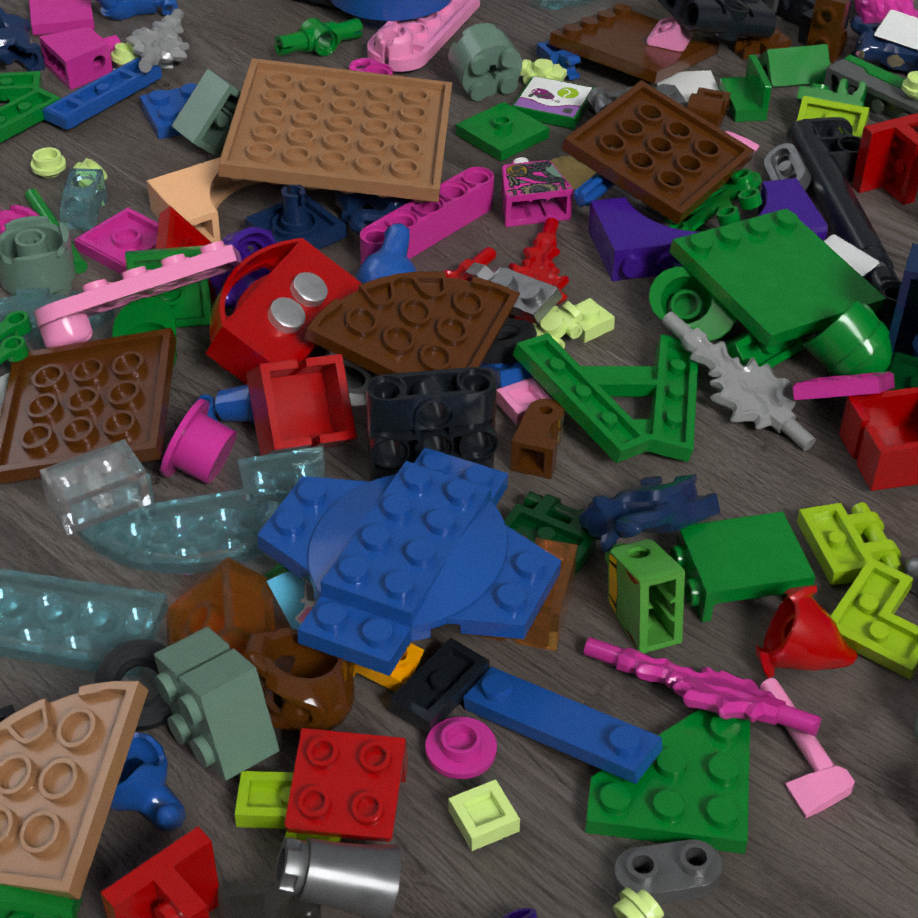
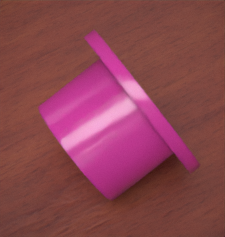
M199 399L186 413L176 429L161 463V475L171 477L179 469L206 484H210L219 474L231 453L237 437V431L207 416L209 402Z

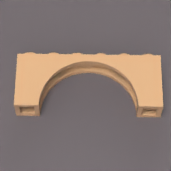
M219 157L147 180L150 209L159 219V214L171 206L212 243L221 241L218 206L232 193L261 181H235L231 178L219 177Z

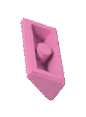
M671 16L659 20L646 41L651 46L683 52L693 37L694 31L687 30Z

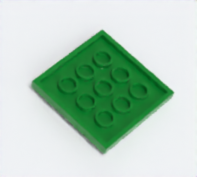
M787 208L673 239L669 250L766 348L828 328L855 301H859L861 304L865 303L873 312L881 311L887 299L799 220L795 213Z

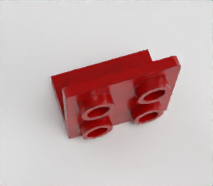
M301 728L284 823L286 831L290 833L378 842L392 841L401 782L406 783L408 770L406 738Z

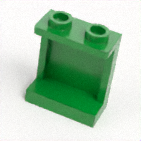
M784 512L692 524L678 530L676 545L670 548V556L685 570L684 595L689 607H695L701 623L711 621L713 607L716 604L779 595L790 588L814 585L816 576Z

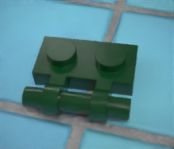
M530 491L525 497L524 504L517 503L504 519L505 525L560 559V571L574 577L596 549L597 539L591 536L588 530L582 528L579 523V516L585 508H581L578 511L563 505L560 498L551 494L541 496Z

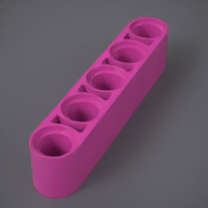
M485 167L468 168L440 184L438 202L428 201L420 203L412 200L364 227L360 232L361 265L369 255L381 249L385 239L384 232L394 223H402L410 229L407 257L411 259L489 212L493 207V172Z

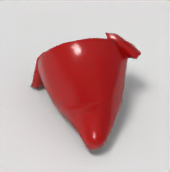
M817 585L790 588L783 593L788 596L782 601L773 615L766 631L762 648L758 645L756 646V656L763 672L768 678L775 675V668L818 671L848 667L856 661L858 656L856 651L843 639L836 622L830 614L812 597L817 593Z

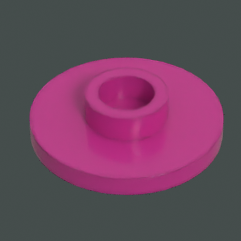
M452 717L439 722L430 730L426 738L425 752L430 765L440 774L454 779H469L483 774L492 766L497 754V741L491 729L481 721L469 717Z

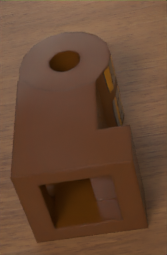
M538 399L528 406L512 439L511 471L552 479L556 469L557 446L562 441L564 408L557 401Z

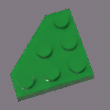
M699 709L658 735L662 737L663 750L636 784L604 770L591 777L585 833L657 843L700 840L708 843L717 851L745 854L748 842L750 722L741 718L725 720L720 718L717 713Z

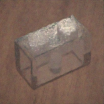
M125 439L39 470L46 502L66 536L151 504L146 470Z

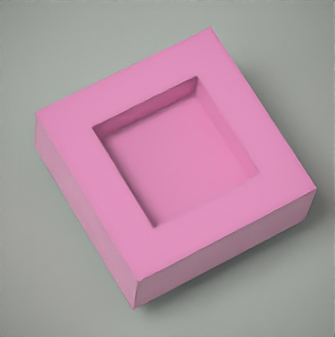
M532 377L496 390V403L516 426L520 424L525 411L533 401L551 399Z

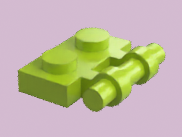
M860 502L854 505L851 509L852 514L849 515L842 503L799 509L797 524L831 585L854 582L870 557L902 573L904 572L905 567L900 561L901 552L893 540L887 539L883 532L884 523L876 512L869 509L866 503Z

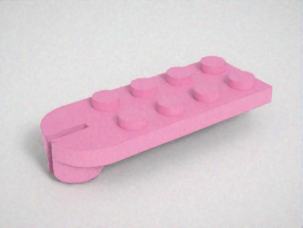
M452 0L442 10L425 17L388 21L368 41L367 57L380 63H389L393 71H412L423 67L480 7V0Z
M218 241L202 246L200 248L201 254L191 258L185 257L184 253L167 257L161 260L162 267L154 270H146L145 266L127 270L121 273L123 280L114 283L107 282L106 279L87 283L82 286L83 293L55 301L33 311L43 342L47 348L86 342L93 334L88 317L128 305L130 302L143 297H153L233 271L242 262L240 253L232 244L227 246L224 245L223 241Z

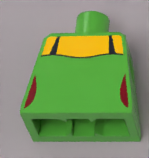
M646 539L630 544H615L605 554V561L608 564V601L634 648L642 653H647L682 643L685 570L653 540Z

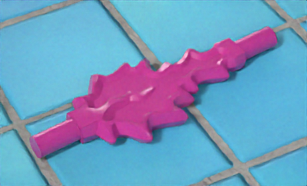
M592 637L585 644V656L614 665L616 670L634 673L639 679L663 683L668 688L673 689L677 695L683 697L684 704L687 707L700 708L717 713L720 718L725 720L741 718L752 723L757 720L772 725L778 723L812 736H816L820 728V716L786 705V701L776 698L772 692L759 690L753 679H741L722 670L717 673L709 667H703L700 672H696L689 666L681 667L664 657L656 659L630 647L624 649Z

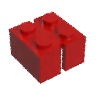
M342 354L305 358L299 363L297 359L261 363L246 373L260 457L295 453L304 448L305 451L342 446L357 439Z
M918 387L884 391L877 394L847 396L839 436L852 459H857L856 466L869 489L875 491L918 485Z

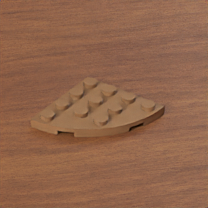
M110 681L80 686L79 693L68 695L53 702H48L43 698L13 713L0 722V884L80 900L149 691L141 682Z

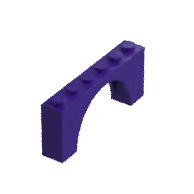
M797 178L762 182V204L758 207V216L787 208L795 213L798 219L820 239L825 241L828 225ZM626 197L590 201L588 232L612 281L660 275L664 270L672 268V263L679 262L669 252L673 239L698 233L671 228L652 221L633 208Z

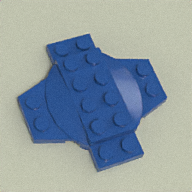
M424 448L414 463L406 461L397 474L370 482L302 476L257 534L258 548L298 577L310 576L316 604L297 629L298 643L388 676L393 672L411 641L431 638V629L444 624L459 625L460 634L524 639L560 575L561 560L505 525L496 505L508 487V473L429 448Z

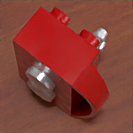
M304 238L281 241L266 246L239 263L221 288L211 312V345L205 354L216 361L222 369L229 371L245 384H248L246 373L261 363L295 359L299 363L305 358H310L319 347V345L305 339L307 327L336 298L341 300L358 291L359 285L362 283ZM261 268H267L271 273L254 281L239 298L230 317L226 316L225 300L231 289L250 273Z

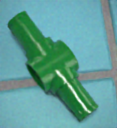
M309 18L301 25L297 32L275 36L274 41L276 44H274V48L279 56L298 51L304 53L315 51L321 56H328L336 50L340 42L361 38L363 26L358 18L339 23L334 21L323 23L317 18Z

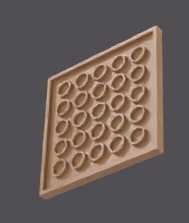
M252 58L219 160L218 176L231 178L235 181L253 180L267 182L271 185H302L310 190L321 188L338 190L345 194L363 193L376 195L380 198L397 197L412 199L420 203L428 201L438 202L452 82Z

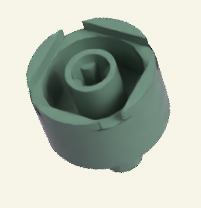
M491 23L476 24L462 32L463 37L457 44L454 41L449 49L448 63L467 94L474 101H481L486 96L500 93L510 94L515 91L518 86L517 80L522 70V59L507 35Z
M27 216L5 224L6 231L0 234V284L10 293L13 300L25 302L32 297H42L51 294L63 295L72 289L71 282L76 275V268L69 230L64 223L58 221V226L49 223L48 217Z

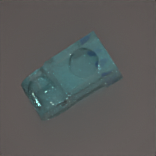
M70 168L60 206L61 222L68 229L90 230L97 225L100 207L105 206L108 198L102 169ZM90 179L93 182L86 187H79L78 180Z

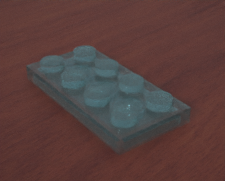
M0 568V656L97 672L104 657L118 645L137 639L154 641L169 607L167 594ZM143 666L132 668L124 676L138 678Z

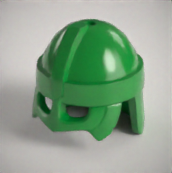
M855 301L823 332L802 344L812 356L825 366V369L832 376L886 372L891 364L893 354L889 330L867 304H861L859 301Z

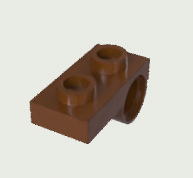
M815 0L806 46L827 44L829 59L832 64L840 57L846 45L848 32L844 28L850 0Z
M699 87L696 94L691 93L687 109L720 128L730 104L731 93Z

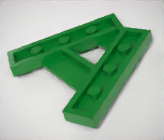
M41 71L0 73V102H9L0 107V143L14 135L23 133L25 129L40 121H45L42 109L61 99V97L42 89Z
M549 333L516 344L513 356L615 463L646 451L685 462L689 461L694 450L698 364L690 360L691 353L681 347L680 339L663 334L660 335L656 345L654 366H580ZM652 396L650 419H632L611 397Z

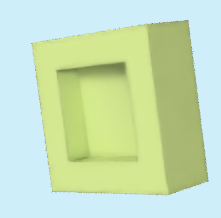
M591 298L574 305L583 316V319L578 323L583 327V332L578 337L583 343L614 329L615 317Z
M496 779L448 798V811L471 851L520 831V818Z

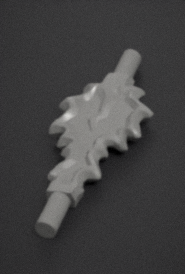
M174 9L171 15H166L161 21L153 22L151 30L142 27L132 32L133 35L126 38L128 44L133 47L134 52L141 56L138 67L142 72H149L153 65H157L159 62L169 64L172 61L180 62L187 58L186 52L190 49L187 42L182 43L183 41L179 37L184 32L181 27L184 13L181 9Z
M669 312L664 316L662 324L681 340V347L691 353L690 360L711 370L708 375L715 379L709 381V383L719 392L710 396V399L716 405L733 412L730 418L731 422H753L757 430L770 426L778 433L784 432L804 451L809 450L814 445L816 438L795 421L796 415L791 410L795 407L796 401L787 398L789 380L787 378L775 377L769 364L759 367L754 357L749 359L747 365L742 366L739 357L731 358L729 356L725 342L721 341L717 344L709 342L708 336L698 328L693 330L674 312Z

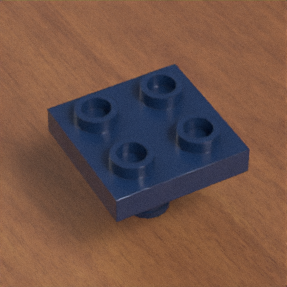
M289 184L288 188L284 186L281 189L283 202L245 217V228L253 226L271 230L277 243L304 238L319 250L347 237L346 224L305 194V188L302 185Z

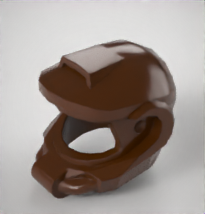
M279 628L273 632L250 635L243 657L256 667L258 675L265 685L262 690L273 728L301 733V728L331 731L344 723L353 708L355 700L354 679L346 660L299 644L297 629ZM286 655L295 656L292 669L288 672L282 671L273 662L279 657Z

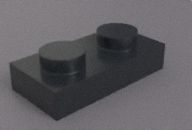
M450 637L390 697V711L428 734L436 724L443 721L463 701L466 693L489 669L490 660Z

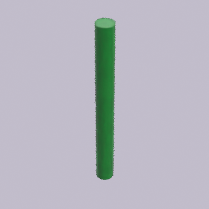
M34 188L28 189L25 192V198L32 209L39 216L48 217L49 223L59 226L58 220L39 192ZM71 241L76 273L82 274L87 270L88 265Z

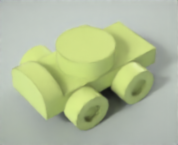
M524 59L520 76H524L523 82L525 85L528 84L533 76L563 81L567 76V69L562 68L559 64H553L548 59H539L535 62Z
M566 301L561 308L554 306L538 324L533 323V325L535 326L537 336L549 333L564 349L565 342L560 338L565 334L572 339L578 338L583 332V327L578 324L583 319V316L572 303Z

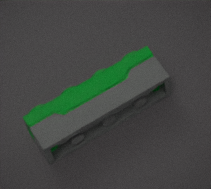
M849 55L827 67L824 85L828 86L829 90H832L834 93H837L840 80L843 78L849 82L847 88L849 95H853V92L858 90L860 81L866 83L867 92L864 105L869 108V119L879 123L918 113V100L909 98L902 90L904 78L853 55Z

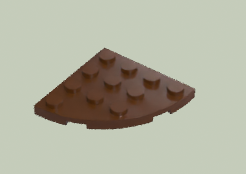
M417 271L389 275L359 285L358 291L341 300L338 298L333 300L307 327L305 339L335 354H342L343 358L377 375L480 367L516 305L520 292L474 276L472 281L445 277V272Z

